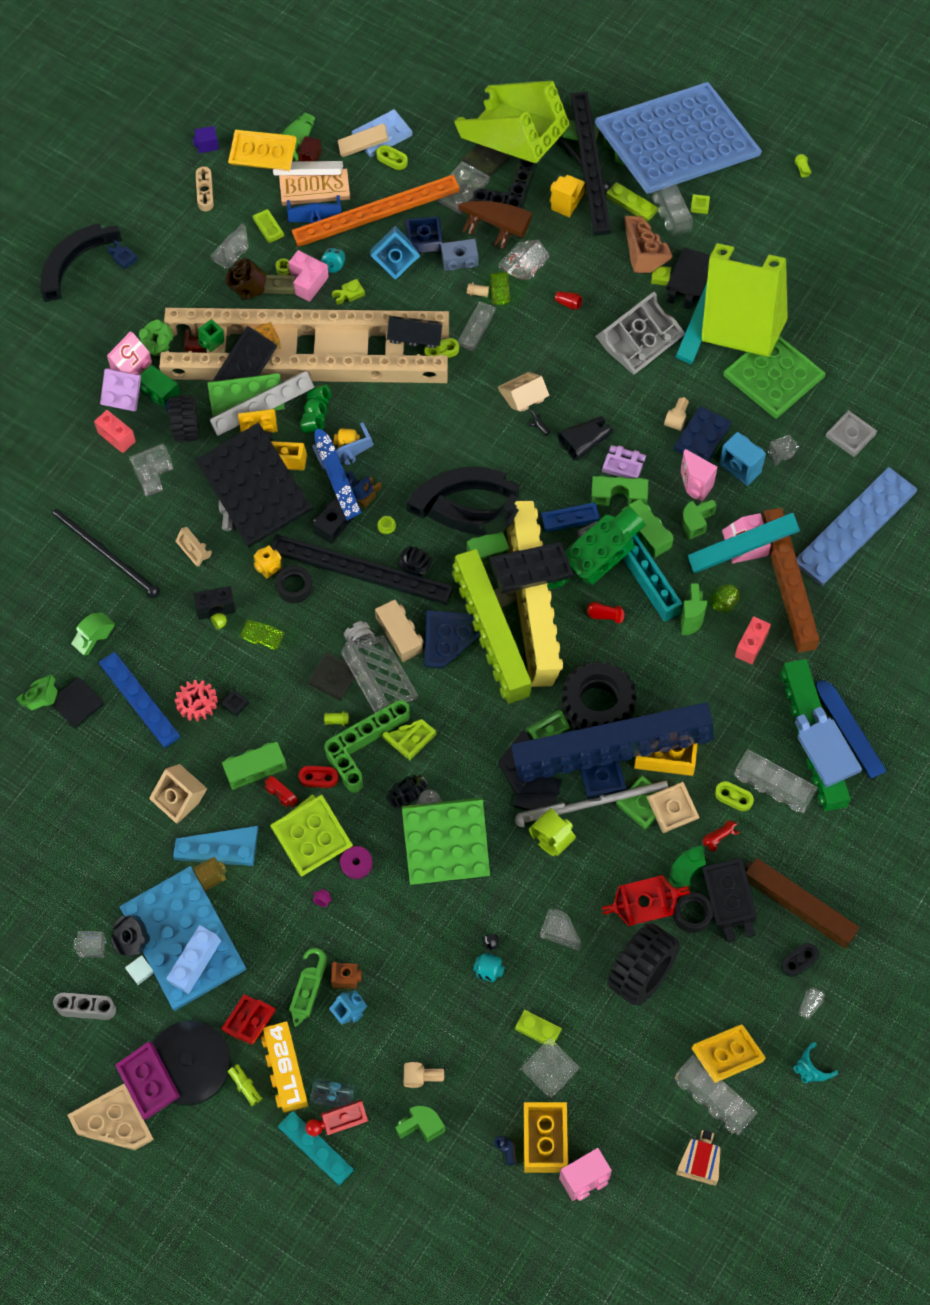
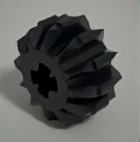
M409 546L402 551L399 565L408 573L422 576L429 571L432 558L423 549L420 550L416 546L414 548Z

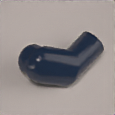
M505 1136L496 1137L494 1145L506 1154L507 1165H517L515 1143Z

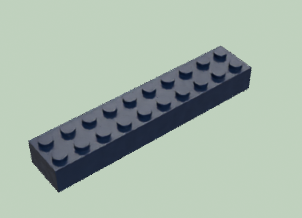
M708 702L515 743L511 744L519 780L529 782L538 777L547 778L561 772L570 773L575 769H589L598 764L608 765L617 760L627 761L632 759V757H645L659 751L668 752L677 747L687 748L691 744H706L714 740V732Z

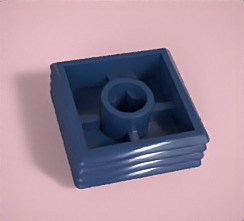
M439 216L405 220L407 238L418 253L441 251V243L443 241Z

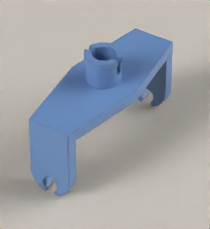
M363 422L360 425L366 438L349 443L336 450L340 461H344L346 465H350L349 459L354 463L356 460L354 456L374 445ZM314 444L312 445V447L321 464L322 469H324V464L319 455L317 447Z

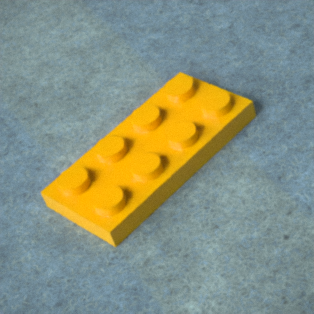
M235 130L228 163L238 166L290 171L297 138L290 135Z

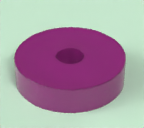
M350 847L343 852L340 858L341 870L348 878L362 879L372 869V857L363 847ZM357 860L360 863L358 865H354L353 862Z

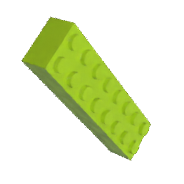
M477 549L456 555L455 563L453 564V577L455 582H459L461 586L459 591L462 599L465 598L467 601L466 609L468 614H473L474 621L472 623L476 632H480L481 637H479L482 648L487 650L486 658L488 664L493 665L495 670L493 671L495 681H499L501 685L500 693L502 698H506L508 704L530 697L532 682Z

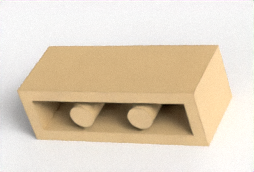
M393 600L375 609L377 621L402 662L423 653L422 645L424 641L420 634L416 635L414 624L411 619L407 620L405 609L401 604L398 605L397 601Z

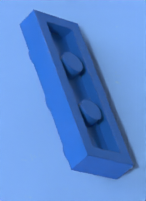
M595 502L541 513L545 533L596 523L600 519Z

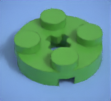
M160 320L151 321L140 330V342L150 352V355L161 356V352H166L170 348L168 345L170 340L172 341L173 339L172 329L168 324Z

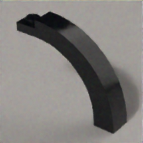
M100 223L90 225L69 235L54 248L47 258L41 274L40 285L44 302L62 299L61 283L67 268L77 257L92 248L111 244L114 241H122L118 225L101 228Z
M483 467L457 468L440 473L422 484L407 501V512L424 519L440 495L446 497L455 492L470 489L492 491L507 498L511 494L519 497V486L512 481H506V473Z
M511 494L502 507L486 511L464 507L440 495L427 516L461 532L476 535H492L504 531L512 523L519 511L517 505H515L518 497Z

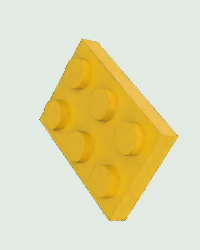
M743 1024L700 1041L691 1048L715 1083L758 1065L766 1059Z

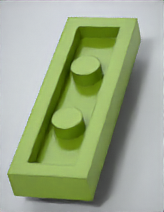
M617 182L606 192L608 199L634 215L643 217L646 222L658 210L657 206Z

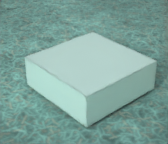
M140 956L125 967L137 985L154 974L143 956Z

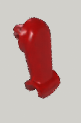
M592 602L587 606V614L592 619L613 620L616 623H622L624 620V611L620 606L616 605L614 608L602 605L599 602Z
M728 820L725 826L707 834L703 838V845L709 846L711 852L717 851V844L721 839L731 833L734 835L739 834L738 830H733L737 822Z

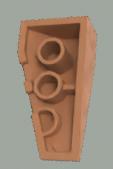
M624 217L630 260L634 272L651 273L672 258L669 246L666 243H662L660 236L651 231V226L643 217Z

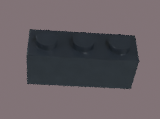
M389 315L386 340H390V343L393 344L408 342V345L411 346L426 344L425 347L436 348V346H440L443 324L440 321Z

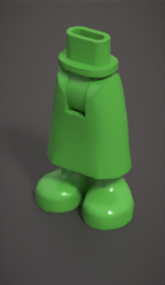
M304 113L302 116H299L281 133V135H290L297 138L292 162H298L297 152L302 150L314 125L315 117L310 114Z

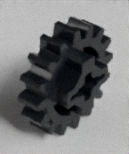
M420 774L418 776L413 775L412 777L407 776L393 785V789L389 790V794L386 795L391 807L393 806L394 808L397 806L400 808L403 805L408 806L421 798V793L426 791L428 783L424 776Z

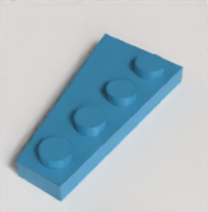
M258 826L176 838L173 858L180 861L254 866Z

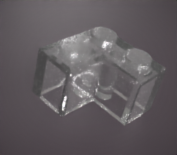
M164 444L129 457L132 469L145 496L147 497L162 491L163 488L158 475L173 469L170 456Z

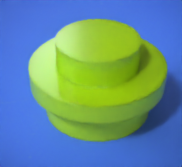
M390 516L382 517L377 524L378 530L383 534L394 532L396 529L395 520Z

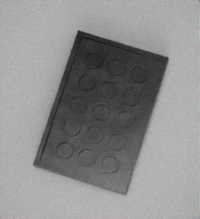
M259 422L195 459L248 548L313 510Z

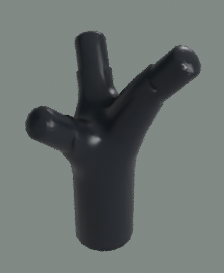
M530 410L535 422L528 423V426L537 427L547 436L551 431L542 422L541 415H536L533 410Z

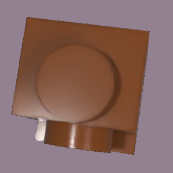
M332 962V987L357 989L358 982L362 980V969H358L357 964ZM343 972H350V975L344 976Z

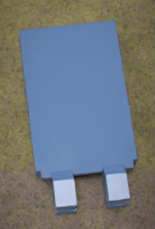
M822 707L814 709L812 716L816 724L812 726L809 725L804 714L796 718L795 724L799 729L797 738L826 788L862 771L860 764L836 723L831 718L827 719Z

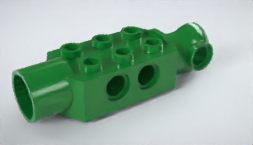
M629 505L616 517L605 515L565 551L573 573L575 572L585 583L590 585L596 583L635 548L633 536L645 527L646 524ZM569 579L548 583V588L561 587Z

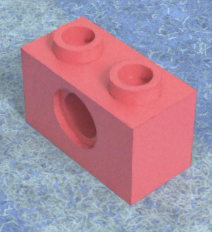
M108 410L94 421L98 434L120 452L124 453L136 442L133 430Z
M753 616L737 647L735 657L753 665L768 636L771 624Z

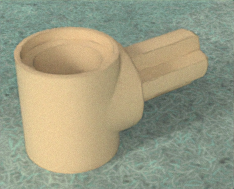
M685 397L679 398L676 407L668 411L664 426L679 431L683 430L687 418L685 411L689 403Z
M417 1062L404 1064L405 1087H422L424 1081H444V1069H424V1065Z

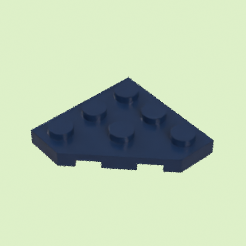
M426 611L424 667L443 669L480 637V632L475 631L472 623L474 621L473 614Z

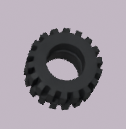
M194 396L170 397L169 419L174 441L198 440L199 419Z

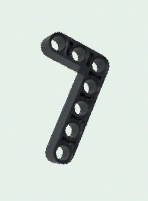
M520 158L509 194L478 188L473 192V201L499 202L523 209L538 162L532 163Z

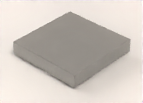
M848 410L826 433L825 437L855 457L877 434V430Z

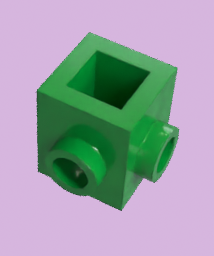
M212 319L198 328V341L203 348H207L212 352L224 343V330Z

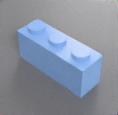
M199 925L166 978L168 982L189 994L221 942L219 937Z

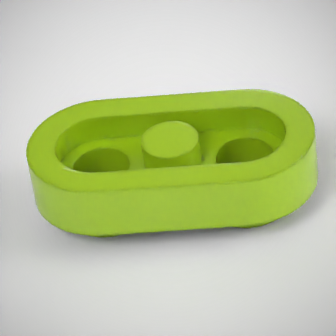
M382 145L377 149V159L380 162L396 170H403L407 167L408 158L406 154L388 145Z
M454 338L441 340L440 346H436V348L425 347V356H440L442 354V356L450 358L459 353V342Z
M726 781L719 783L716 787L715 796L720 802L739 811L751 809L754 798L749 791ZM725 791L728 793V795L724 796L722 795V792ZM744 800L746 804H741L739 801Z

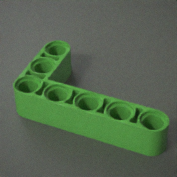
M398 700L326 741V757L337 771L339 778L348 791L356 793L363 788L362 774L350 757V754L382 737L384 732L388 731L389 733L405 724L410 718V709L406 701ZM404 710L405 713L398 714L397 711ZM384 719L389 721L385 724L380 723ZM365 729L372 730L370 733L363 732ZM350 738L355 739L352 743L346 742ZM332 748L338 749L337 752H330ZM343 763L348 764L345 768L339 767ZM351 779H358L357 783H350L349 781Z

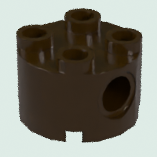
M242 258L233 264L235 267L232 270L229 268L225 277L226 284L240 298L247 300L256 295L260 296L263 294L266 273L248 258Z

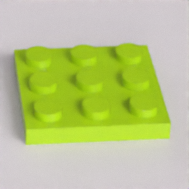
M323 795L318 796L270 825L300 877H303L353 846Z

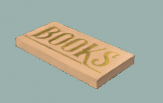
M342 169L340 175H279L282 206L287 205V200H290L291 205L337 201L336 195H340V200H350L347 169Z

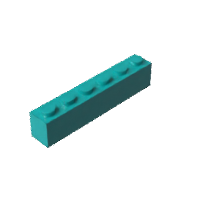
M634 535L635 548L623 558V561L663 621L666 622L681 614L683 603L638 536Z

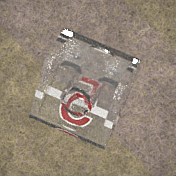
M539 239L518 242L498 266L519 280H528L536 274L535 272L538 268L545 265L550 255Z

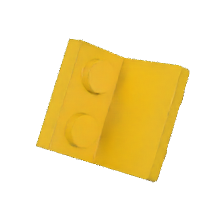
M275 409L238 414L241 432L258 422L264 431L278 432Z

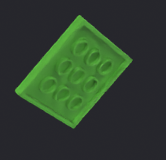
M779 336L769 357L746 352L724 371L723 376L777 419L820 382L826 373Z
M482 797L402 806L410 885L490 876Z

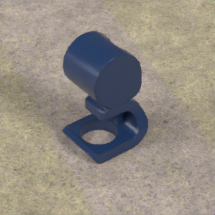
M345 471L356 499L362 500L373 491L369 476L360 482L356 480L352 471ZM368 482L369 487L364 492V485Z

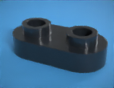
M805 943L787 955L781 964L783 973L789 977H795L813 965L819 956L817 947L811 943ZM804 953H809L811 957L806 958ZM789 964L794 965L795 969H794V970L789 969V968H788V965H789Z

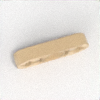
M200 167L196 170L198 207L202 211H210L214 206L211 170L208 167ZM202 174H205L206 180H202ZM202 187H209L207 191L200 190ZM204 198H207V204H204Z

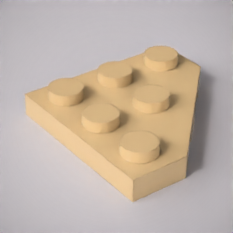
M125 1084L68 1114L79 1136L131 1150H137L154 1140Z

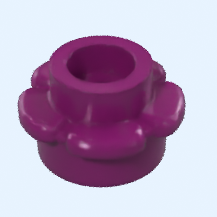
M320 889L319 892L315 891L313 893V902L321 907H327L332 901L330 893L326 890Z

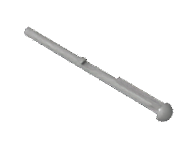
M662 781L609 795H600V798L568 805L562 802L520 812L515 817V823L519 827H525L524 823L538 820L550 808L554 809L558 815L663 790L668 788L667 781Z

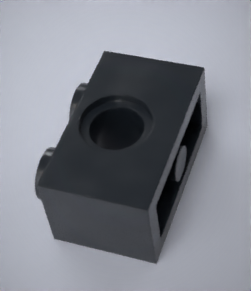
M335 498L326 505L324 512L314 519V533L332 544L352 522L354 517L346 520L340 503Z
M231 586L193 593L199 620L210 618L217 613L224 615L236 613Z

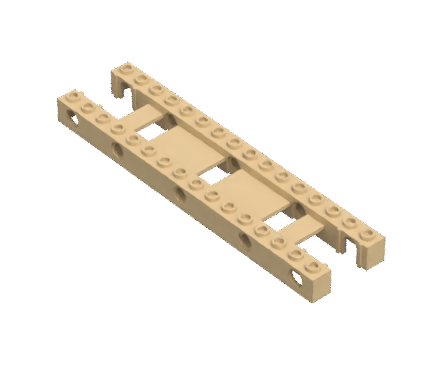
M165 308L164 323L171 327L173 336L178 334L176 325L186 324L190 327L191 335L197 337L199 335L198 328L212 319L224 330V343L212 352L207 349V353H192V351H189V353L161 352L159 368L162 373L171 379L213 380L230 354L225 353L226 337L230 336V334H242L248 325L278 345L260 375L280 372L281 381H285L303 371H307L311 381L448 383V356H442V354L440 356H420V354H417V356L403 355L404 342L393 344L390 343V340H386L385 355H368V338L371 336H385L387 339L390 315L440 321L443 324L441 340H444V338H449V311ZM301 335H315L314 354H296L297 337H301ZM173 369H182V370H184L185 372L179 374V373L173 372L172 370H173ZM433 372L436 375L433 377L424 376L423 373Z

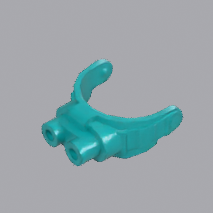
M816 1042L810 1044L803 1053L802 1058L797 1062V1065L794 1066V1071L800 1073L801 1080L804 1083L825 1081L838 1075L837 1070L832 1073H823L812 1065L809 1051L815 1048Z

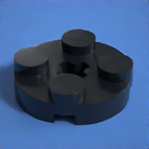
M138 915L122 916L115 921L112 928L115 929L114 935L111 936L115 951L126 957L139 955L150 941V936L147 933L144 922ZM129 932L131 934L130 940H128Z

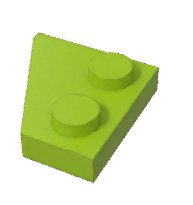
M421 719L413 722L411 725L401 726L399 730L390 733L388 731L384 732L382 738L410 761L436 735V730Z

